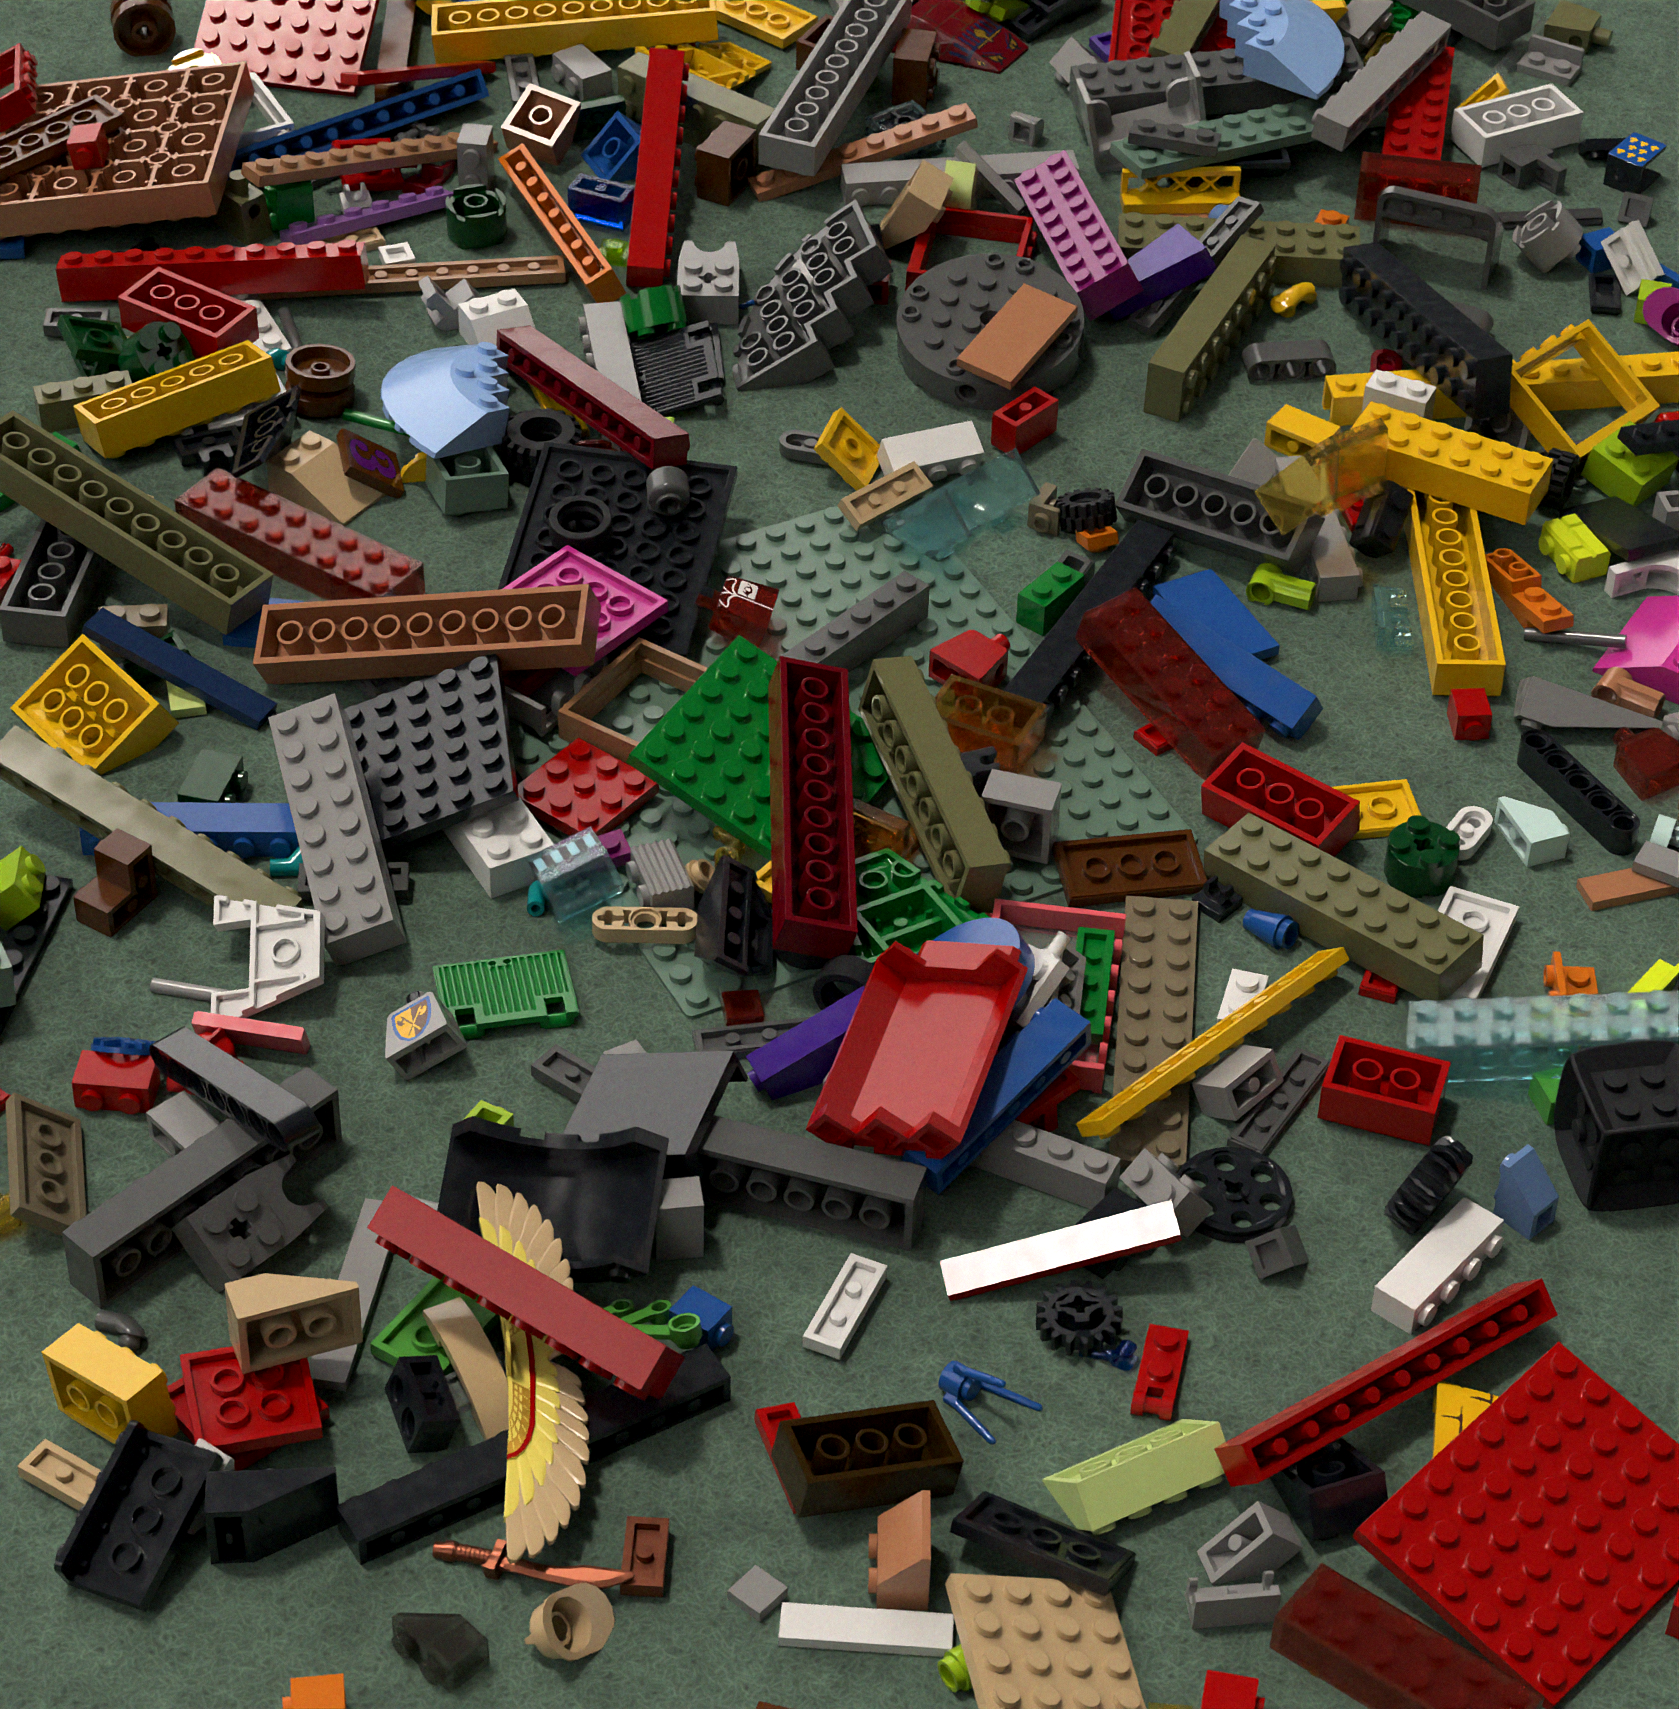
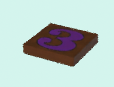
M341 428L336 438L344 475L392 498H400L405 491L396 453Z

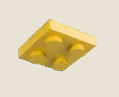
M842 407L835 411L814 447V450L821 459L827 462L856 491L869 485L880 464L877 458L880 444Z

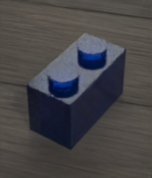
M580 173L567 188L568 207L578 221L623 232L631 223L635 193L634 186Z

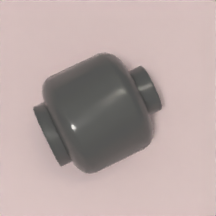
M663 466L649 474L646 480L647 501L652 510L662 515L672 516L680 513L688 506L690 502L689 479L684 471L673 466Z

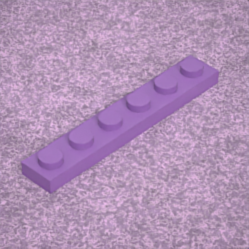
M433 186L426 188V193L423 194L405 193L399 195V200L396 201L378 200L372 202V207L347 208L342 215H320L316 217L317 221L293 222L289 224L288 229L279 231L281 242H291L295 245L307 244L445 208L447 196L449 198L453 196V192L443 189V186Z

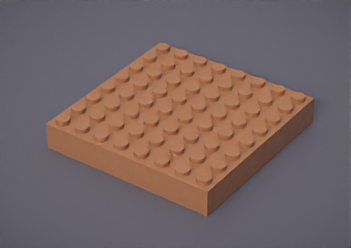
M246 61L37 85L38 88L36 89L38 98L36 100V113L1 132L0 137L96 94L121 112L126 124L117 128L114 133L106 135L110 151L102 168L74 171L69 152L66 151L59 158L43 161L37 164L34 169L21 171L10 176L7 181L0 183V240L12 236L31 237L39 233L51 232L52 234H60L67 230L76 229L88 231L95 227L110 226L116 228L132 223L149 224L160 220L178 221L183 218L197 216L199 218H207L218 212L255 92Z

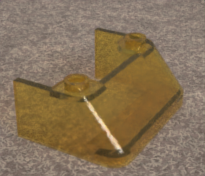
M1382 418L1330 436L1254 491L1282 536L1289 533L1309 517L1319 514L1323 518L1337 508L1340 512H1344L1364 496L1368 500L1383 490L1381 484L1386 480L1388 428Z

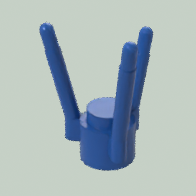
M958 1361L948 1363L939 1378L938 1386L942 1391L946 1392L943 1402L954 1407L989 1444H995L996 1439L961 1402L964 1399L968 1401L973 1400L980 1391V1388L1036 1411L1043 1409L1041 1404L1005 1389L1006 1382L1004 1380L969 1368Z

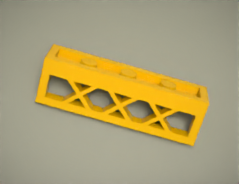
M1240 166L1191 168L1143 179L1146 183L1139 188H1128V179L1138 177L1128 168H1122L1120 202L1123 213H1210L1216 205H1230L1237 196H1240ZM1222 176H1233V183L1230 187H1219L1215 182ZM1163 177H1171L1175 181L1168 188H1161L1156 184ZM1192 177H1201L1204 180L1198 187H1190L1186 184Z

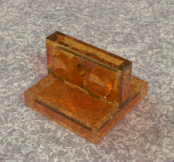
M853 798L855 859L888 847L908 861L921 847L913 828L910 827L909 821Z

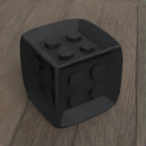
M1642 1040L1605 1044L1576 1051L1566 1060L1555 1101V1137L1560 1156L1574 1190L1588 1210L1610 1212L1679 1203V1044L1677 1042Z

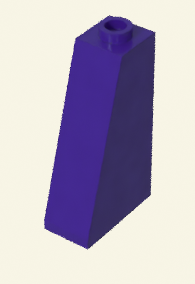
M1179 223L1127 260L1144 290L1105 313L1113 321H1117L1214 273L1217 267L1206 246Z
M864 986L746 1056L753 1068L747 1074L758 1093L765 1089L771 1100H775L823 1083L836 1058L864 991Z

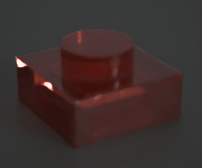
M758 989L721 992L720 1003L725 1026L764 1022V1013Z

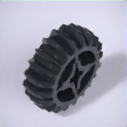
M1448 1135L1441 1137L1416 1165L1385 1206V1215L1391 1220V1223L1398 1229H1403L1409 1235L1416 1233L1464 1176L1473 1162V1155L1458 1140L1455 1141Z

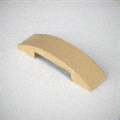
M461 1297L423 1310L422 1315L438 1347L443 1346L472 1405V1417L484 1440L496 1436L503 1430H508L507 1377L490 1341L470 1308Z

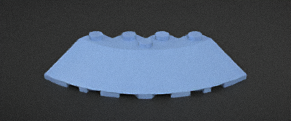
M1220 0L1219 17L1228 20L1227 36L1236 39L1235 55L1244 58L1243 75L1316 100L1333 85V80L1336 75L1339 76L1342 63H1344V41L1335 22L1319 6L1310 0Z
M480 342L473 345L435 348L410 356L397 363L384 377L380 392V399L383 401L382 410L388 420L395 421L394 428L399 433L406 432L410 435L409 442L433 459L501 444L502 437L505 435L510 407L506 406L509 389L506 388L509 375L506 367L509 355L498 350L497 346L492 343Z

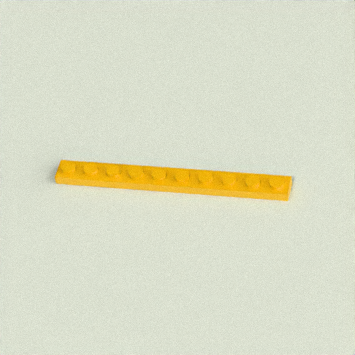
M1344 947L1316 952L1080 1120L1076 1125L1081 1136L1099 1135L1100 1139H1106L1117 1134L1121 1130L1120 1125L1123 1122L1142 1116L1146 1112L1145 1107L1148 1104L1167 1098L1171 1094L1170 1089L1173 1086L1192 1080L1196 1076L1194 1071L1200 1067H1206L1217 1062L1220 1059L1219 1053L1242 1044L1245 1041L1244 1035L1267 1026V1019L1269 1017L1289 1010L1294 999L1305 997L1314 992V985L1318 982L1335 977L1339 973L1337 969L1349 961Z

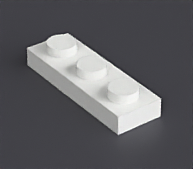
M851 1253L805 1331L803 1347L840 1360L887 1277V1265Z

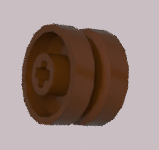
M112 0L109 8L114 40L121 50L130 56L138 57L159 55L170 47L176 35L170 0Z
M329 344L303 345L288 353L285 360V376L287 378L285 390L288 391L296 385L300 387L301 394L297 413L322 418L343 414L346 408L351 409L355 400V384L353 382L356 372V361L353 355L344 348Z

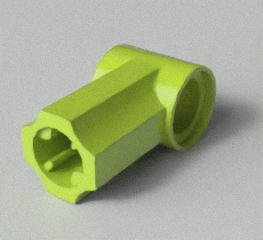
M1262 563L1256 568L1245 591L1248 600L1251 602L1255 600L1263 602L1267 606L1276 601L1310 610L1316 595L1317 584L1284 575L1281 569L1272 563Z

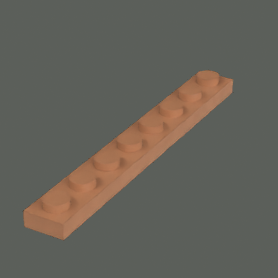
M967 103L954 105L941 112L925 115L915 121L899 124L892 129L874 133L866 138L845 143L840 147L831 149L814 177L782 169H773L748 178V183L759 202L771 200L840 176L841 164L880 162L978 128L977 118Z

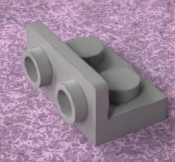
M1533 34L1529 40L1528 51L1517 63L1516 71L1569 87L1582 70L1585 50Z

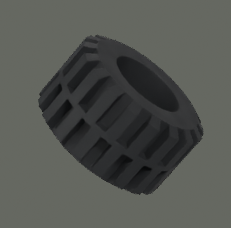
M532 408V410H523L518 415L509 417L501 443L502 464L508 471L509 477L512 476L513 480L517 483L523 480L524 485L531 486L545 441L582 446V430L579 422H576L572 415H566V412L561 410L555 411L552 408Z

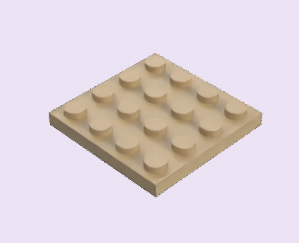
M950 1574L945 1586L978 1709H1146L1111 1591L1106 1596H1102L1063 1579Z

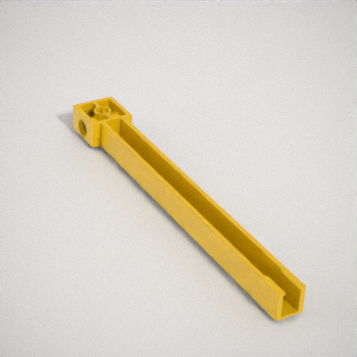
M1679 352L1620 355L1621 359L1658 404L1679 402ZM1583 358L1550 360L1522 378L1548 411L1622 406ZM1416 369L1389 371L1395 375L1411 380H1419L1434 386ZM1374 372L1325 376L1322 406L1324 410L1331 409L1328 422L1338 426L1354 425L1362 413L1365 386ZM1436 388L1432 419L1467 417L1463 410Z

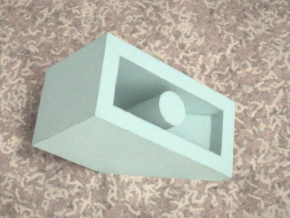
M1505 796L1498 798L1494 823L1526 867L1565 858L1567 844L1570 842V833L1567 826L1560 822L1553 811Z

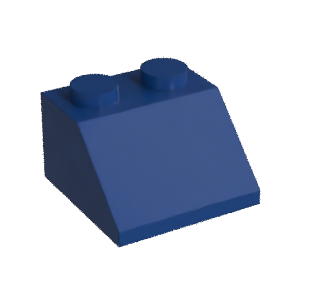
M617 110L581 154V157L606 186L636 179L641 126Z

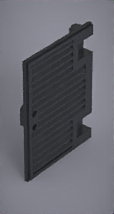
M708 320L629 344L641 400L662 416L711 401L717 406L724 402L723 389L715 357L713 335ZM699 334L701 340L690 341L691 336ZM709 386V391L700 393L699 387Z

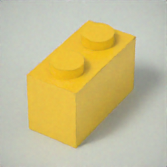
M1285 404L1267 421L1264 445L1287 456L1313 455L1317 466L1321 467L1338 451L1341 427Z

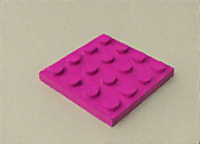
M566 545L503 588L518 589L589 584L601 604L594 663L668 612L667 599L569 545ZM590 666L562 667V669L577 676Z

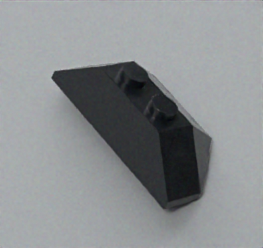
M725 854L720 858L698 904L694 956L706 964H710L727 973L740 976L769 975L773 968L774 950L771 908L765 894L756 883L758 877L755 870Z

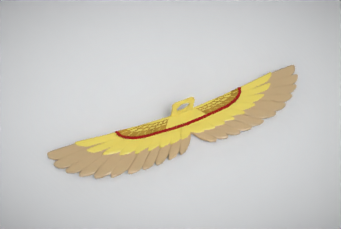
M479 1181L476 1185L482 1238L573 1291V1279L569 1277L570 1265L567 1259L561 1261L562 1242L560 1238L554 1240V1228L551 1221L546 1219L542 1223L538 1207L532 1205L529 1209L527 1201L522 1194L516 1193L513 1199L512 1192L506 1186L497 1184L495 1193L488 1184ZM513 1314L509 1320L500 1316L508 1386L509 1431L504 1523H506L507 1560L510 1564L517 1563L522 1558L526 1548L530 1558L536 1557L541 1553L545 1539L548 1545H552L558 1536L559 1525L563 1529L568 1528L571 1516L570 1507L574 1511L579 1509L581 1499L579 1487H586V1476L581 1462L585 1465L589 1463V1449L587 1446L589 1443V1432L585 1426L588 1424V1415L582 1407L585 1405V1398L579 1389L582 1387V1382L576 1374L566 1367L551 1362V1360L562 1353L544 1343L548 1335H545L543 1340L523 1331L510 1323Z

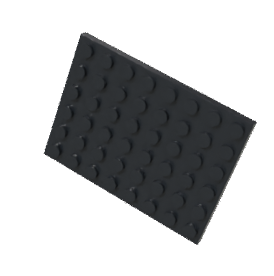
M545 441L498 590L503 589L558 551L551 543L548 518L551 509L559 501L577 495L593 496L602 500L610 508L613 520V536L611 543L604 551L589 557L668 600V612L612 650L610 654L620 655L623 649H626L640 637L688 659L705 598L704 595L699 593L702 585L708 587L738 476V466L687 460L685 465L673 466L684 471L689 479L690 502L680 513L666 516L652 510L647 501L646 480L654 470L630 453ZM580 519L571 521L562 528L574 533H585L598 528L599 524L591 520Z

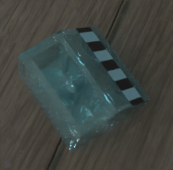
M591 826L525 858L557 923L622 893L624 889V883L614 863Z

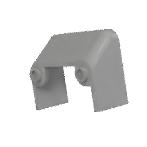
M1190 51L1184 52L1187 77L1174 80L1168 85L1166 89L1167 102L1112 116L1108 104L1103 100H1090L1082 78L1076 79L1081 117L1092 159L1099 172L1122 171V168H1127L1110 153L1111 142L1128 137L1134 119H1150L1155 123L1166 125L1180 124L1182 126L1206 120L1201 75Z

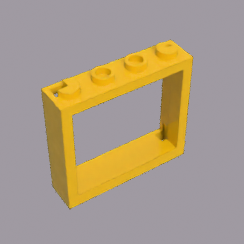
M1589 319L1576 327L1571 323L1560 333V337L1550 336L1539 346L1540 349L1536 350L1535 347H1532L1519 358V362L1516 363L1514 359L1512 360L1509 406L1547 453L1554 447L1579 455V463H1582L1588 459L1592 448L1629 421L1636 425L1646 422L1660 407L1658 402ZM1571 347L1578 351L1627 411L1626 414L1577 445L1522 379Z

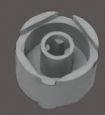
M1551 200L1542 203L1525 216L1528 222L1522 228L1518 225L1512 236L1513 242L1530 262L1541 272L1546 273L1565 257L1572 258L1581 249L1579 241L1583 235V228L1560 201L1555 204Z

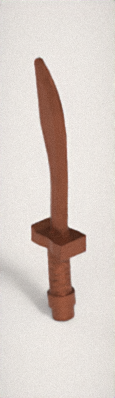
M497 1539L493 1550L459 1544L458 1541L445 1540V1542L435 1541L433 1546L434 1558H440L447 1562H455L457 1560L482 1565L484 1576L496 1581L499 1580L503 1571H508L568 1587L579 1583H589L597 1586L599 1589H605L623 1584L635 1576L632 1571L590 1565L551 1566L525 1559H520L517 1563L510 1564L507 1560V1543L502 1539Z

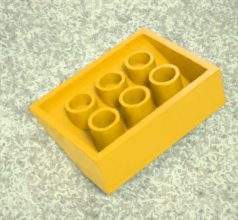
M84 634L10 707L49 746L54 749L57 747L62 748L74 761L82 766L85 764L92 766L100 775L155 749L179 724L159 702Z

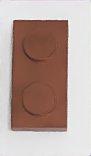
M627 1516L621 1570L632 1571L635 1576L633 1579L620 1584V1595L663 1597L670 1529L669 1518Z

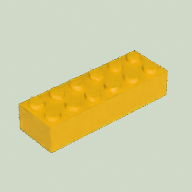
M249 340L73 405L83 441L105 459H113L123 456L129 449L150 446L155 443L156 439L163 436L179 435L184 432V428L192 425L210 423L218 415L239 412L247 404L265 402L271 399L273 394L281 392L272 357Z
M1370 401L1346 434L1342 467L1385 481L1391 480L1398 485L1526 525L1548 491L1554 459L1543 456L1538 452H1530L1511 446L1506 442L1495 441L1474 432L1451 427L1446 423L1435 422L1414 413H1407L1382 403Z

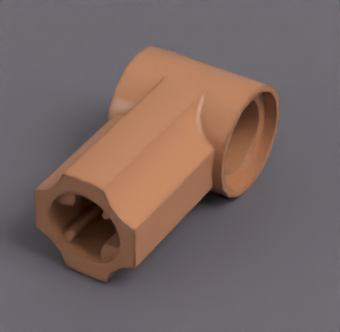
M1620 667L1609 668L1591 692L1592 697L1654 719L1660 714L1666 699L1664 693L1634 682L1632 676Z

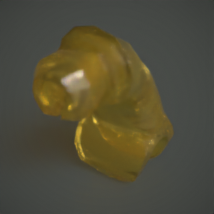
M716 825L712 831L714 834L713 838L715 841L722 842L725 846L718 848L714 854L715 868L724 854L741 863L745 854V844Z

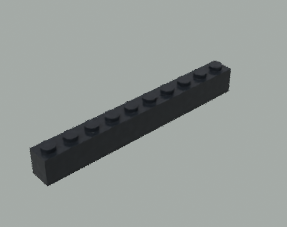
M1139 519L1001 692L997 715L998 722L1033 735L1036 734L1043 723H1049L1056 706H1062L1071 687L1075 688L1078 685L1082 672L1092 667L1096 654L1099 651L1103 652L1112 633L1117 634L1119 632L1123 619L1126 616L1132 615L1139 598H1145L1152 581H1158L1163 566L1165 564L1170 565L1176 552V547L1172 546L1174 532Z
M704 1344L693 1350L681 1353V1355L685 1356V1359L661 1400L648 1395L646 1400L643 1401L613 1383L604 1389L585 1396V1405L582 1407L588 1415V1424L585 1425L589 1432V1443L587 1444L589 1449L588 1464L731 1401V1376L709 1346ZM509 1429L503 1430L496 1436L476 1445L467 1446L459 1452L437 1462L428 1463L421 1469L403 1477L389 1480L382 1486L364 1494L350 1497L345 1502L336 1505L338 1531L360 1566L505 1502Z

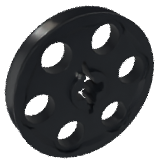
M1238 1147L1213 1148L1191 1157L1178 1172L1180 1177L1186 1174L1192 1180H1200L1206 1185L1202 1187L1199 1195L1213 1208L1214 1214L1205 1217L1195 1230L1209 1238L1230 1243H1245L1248 1240L1279 1229L1289 1216L1292 1201L1290 1180L1277 1163L1258 1152ZM1221 1162L1228 1163L1234 1169L1222 1171L1217 1169L1215 1165ZM1262 1173L1268 1175L1271 1180L1259 1182L1253 1179L1252 1176ZM1270 1201L1277 1203L1280 1208L1277 1210H1267L1260 1204ZM1235 1219H1245L1252 1225L1241 1228L1235 1226L1232 1221Z

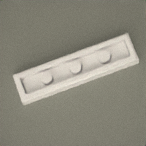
M782 1602L779 1646L944 1657V1653L952 1649L954 1616L948 1613Z

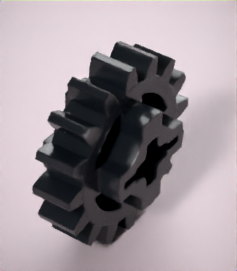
M1071 1280L1070 1287L1066 1289L1058 1283L1055 1285V1294L1045 1291L1043 1293V1301L1036 1304V1330L1040 1331L1041 1341L1051 1340V1349L1053 1351L1060 1347H1065L1067 1356H1071L1074 1350H1080L1082 1356L1087 1357L1088 1349L1092 1348L1098 1353H1102L1103 1343L1113 1346L1115 1344V1336L1122 1333L1123 1307L1118 1306L1117 1295L1107 1296V1287L1105 1286L1097 1290L1092 1289V1281H1087L1084 1287H1078L1076 1280Z

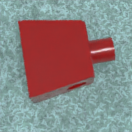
M968 630L930 649L929 677L974 704L979 705L1006 677L1008 651L1011 648L1010 642L1003 634H997L990 639L976 630Z

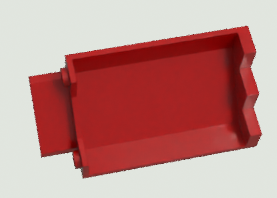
M927 940L922 944L917 955L910 948L895 941L877 957L805 1130L826 1143L851 1149L854 1148V1145L874 1147L873 1150L876 1154L904 1156L906 1150L926 1152V1158L942 1159L961 1144L1028 970L1026 966L1018 962L1022 951L1014 946Z

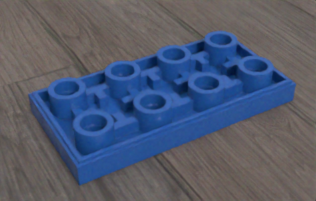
M1212 569L1153 587V596L1157 594L1259 660L1279 654L1280 645Z

